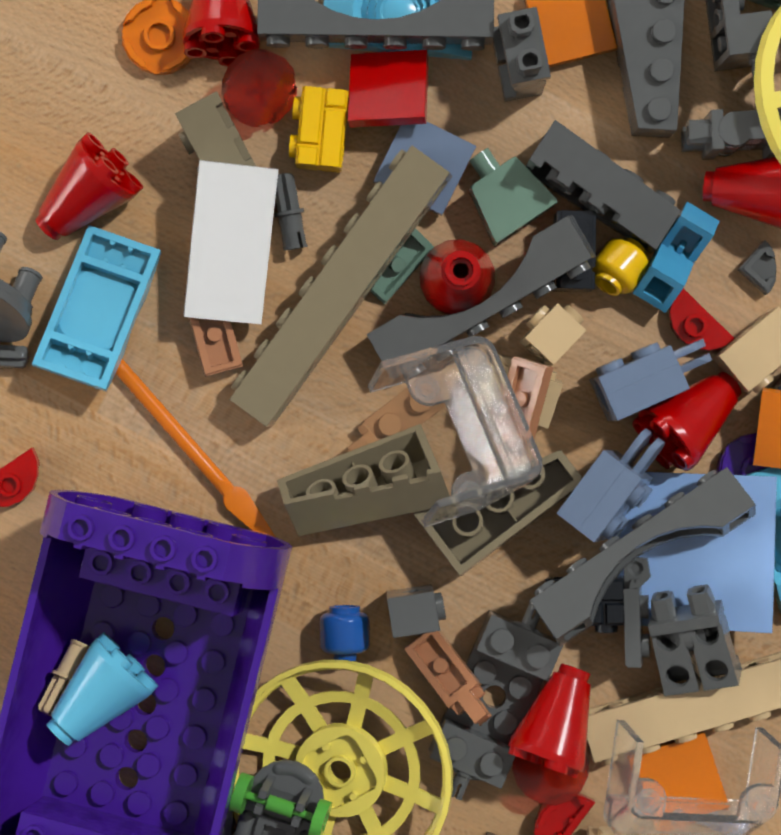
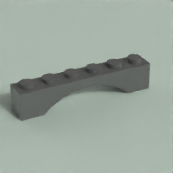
M258 0L257 34L260 42H267L266 46L271 48L290 47V42H305L306 47L314 49L328 48L329 43H344V47L349 49H365L368 47V43H383V48L391 50L406 49L407 44H422V48L426 50H443L446 48V44H461V49L479 51L485 49V45H491L494 38V0H440L419 12L387 19L352 17L333 11L315 0Z
M573 215L567 216L533 236L527 254L515 274L498 292L483 303L466 311L450 315L425 316L405 313L368 333L367 336L389 375L401 370L405 376L424 365L420 359L421 357L432 351L438 357L454 348L456 344L453 339L466 332L468 337L471 338L490 327L486 321L490 317L500 313L503 319L523 308L520 303L521 299L532 293L538 299L557 287L553 281L567 273L571 280L591 268L588 261L596 257Z
M728 467L719 473L716 470L708 472L698 480V487L686 495L684 492L674 495L664 504V510L655 516L651 514L643 516L632 525L633 531L621 539L619 536L609 539L599 548V554L590 560L582 558L576 561L567 569L568 575L556 583L554 580L547 581L535 590V597L530 602L560 647L593 625L598 606L608 587L620 572L637 557L658 545L680 538L695 536L723 537L755 515L756 504Z

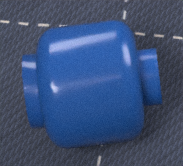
M357 605L329 606V612L320 617L321 649L325 653L333 654L334 660L356 661L357 654L367 651L370 647L369 616L364 612H360V606Z

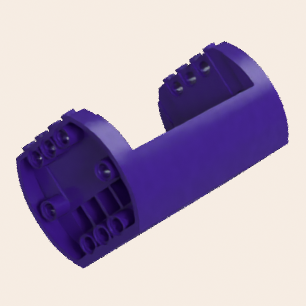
M51 490L40 528L43 541L0 713V835H222L292 545L268 534L121 497L75 490ZM160 617H166L174 624V633L168 639L160 637L156 632L155 625ZM105 632L119 645V650L125 656L128 654L133 656L145 668L144 672L158 684V687L152 693L156 700V707L153 712L146 713L137 704L82 740H75L68 746L58 739L47 727L46 724L52 717L38 710V705L54 676L51 672L53 669L57 670L70 645L71 639L90 646L96 638ZM150 655H158L164 660L165 670L162 675L155 676L148 671L146 662ZM131 730H140L146 735L147 745L143 750H136L130 746L128 735ZM130 767L135 770L138 776L136 786L127 787L121 783L119 779L121 768Z

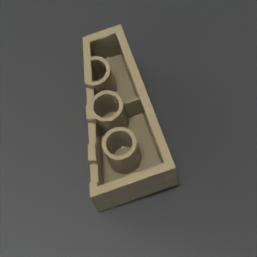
M421 424L277 480L284 506L298 536L453 505Z
M559 450L450 497L453 505L414 512L413 514L457 573L463 576L571 494L582 480V476L565 454Z

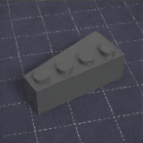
M607 0L609 17L617 45L616 57L623 81L622 88L631 136L670 138L677 131L685 0Z
M554 120L526 165L543 185L584 211H596L597 220L625 238H632L638 241L645 251L649 253L658 248L681 212L680 209L674 206L676 201L671 196L660 190L653 191L643 183L644 180L628 169H623L606 154L592 147L556 120Z

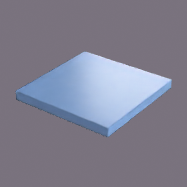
M646 472L653 477V480L648 485L653 490L639 508L635 506L626 514L625 517L629 519V522L619 534V538L621 539L633 531L632 525L647 514L655 516L664 510V504L674 495L680 492H684L686 495L698 487V480L705 474ZM734 475L756 504V513L725 536L680 538L658 545L639 556L648 558L651 577L642 585V595H649V619H642L643 626H648L652 615L651 599L654 593L672 591L676 606L689 605L687 598L688 589L693 586L708 584L715 600L722 599L729 631L773 632L777 476ZM624 569L618 576H624Z

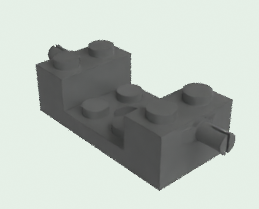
M705 0L714 72L751 67L754 83L755 59L761 37L770 18L773 16L772 10L740 14V11L744 9L745 0Z
M530 601L522 622L514 621L489 610L466 662V665L482 684L481 687L484 691L493 685L500 686L505 691L503 702L496 706L488 705L483 700V697L480 698L492 717L480 726L472 721L466 711L459 716L454 710L447 707L439 724L448 743L453 771L456 773L453 779L452 797L454 798L455 795L458 800L463 799L470 779L482 780L502 789L515 759V756L508 754L510 738L534 703L543 680H549L563 648V645L560 647L555 638L540 632L536 628L540 616L536 611L534 612L535 609ZM433 738L429 747V756L431 759L441 763L438 746Z

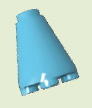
M105 632L91 643L51 712L52 719L46 724L50 731L68 746L75 740H82L142 702L158 687V684L144 672L145 668L130 654L125 656L119 650V645Z

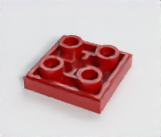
M427 50L351 54L348 123L350 128L427 123L429 59Z

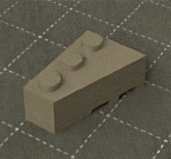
M217 91L175 113L184 130L178 135L189 155L196 152L199 160L256 166Z

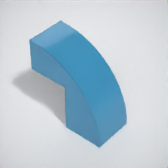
M686 202L651 257L649 267L633 291V294L666 313L685 287L695 261L714 236L720 221L691 203Z

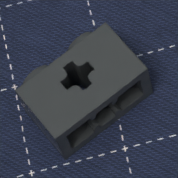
M432 584L387 591L393 638L440 631L439 621L446 620L443 596L441 592L434 593Z

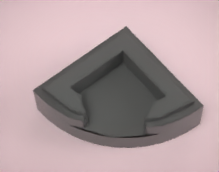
M766 240L762 241L737 269L764 295L771 291L776 281L775 253Z

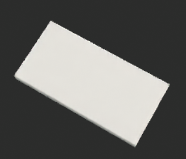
M199 160L184 317L262 325L278 169Z

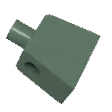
M486 148L469 160L481 178L470 186L469 194L494 247L554 207L558 202L554 195L517 157L511 158L500 166L489 148Z

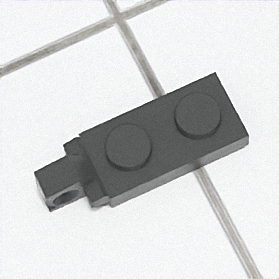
M637 557L624 568L625 666L627 668H641L644 663L643 658H650V634H643L642 619H649V595H642V585L651 577L648 558Z

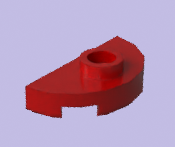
M684 288L669 308L670 327L677 338L686 345L704 339L706 346L700 350L708 351L722 348L735 339Z
M34 447L28 449L0 469V507H9L24 501L35 490V484L39 477L40 460Z
M571 792L551 797L541 806L534 820V835H572L596 803L595 800L582 793Z

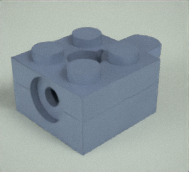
M704 339L697 340L673 351L671 345L660 348L658 342L630 353L632 361L624 364L622 358L596 368L598 376L589 379L607 421L621 420L690 389L683 373L712 361L711 355L706 353L681 365L677 359L705 347Z
M647 428L637 436L624 455L617 450H603L558 510L557 514L593 542L609 540L612 537L619 536L629 522V519L625 517L626 514L635 506L639 508L653 490L648 486L653 477L645 471L663 449L665 442L657 438L636 464L633 462L653 435Z

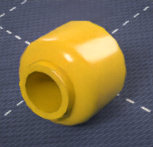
M614 238L606 242L597 255L595 267L592 269L595 272V284L602 291L612 296L633 292L649 267L648 259L644 254V247L632 238H626L625 240Z

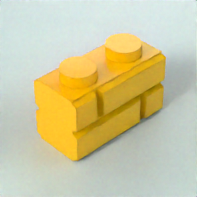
M302 86V96H294L292 119L299 120L298 135L291 134L289 158H296V168L342 172L349 91Z

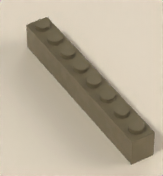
M411 145L407 152L402 149L395 156L389 166V169L393 171L384 184L379 181L372 188L366 198L370 203L362 215L356 213L349 220L343 231L347 234L339 247L334 244L327 251L321 261V264L325 267L316 279L311 276L304 283L298 293L302 299L294 310L290 307L285 310L276 323L279 331L272 341L265 339L253 356L257 359L254 366L249 372L243 370L232 384L231 389L235 392L229 400L266 427L273 426L451 180L452 175L449 171L413 145Z

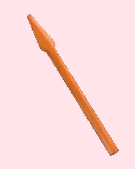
M122 358L115 374L221 493L225 508L252 531L276 537L248 492L242 487H235Z

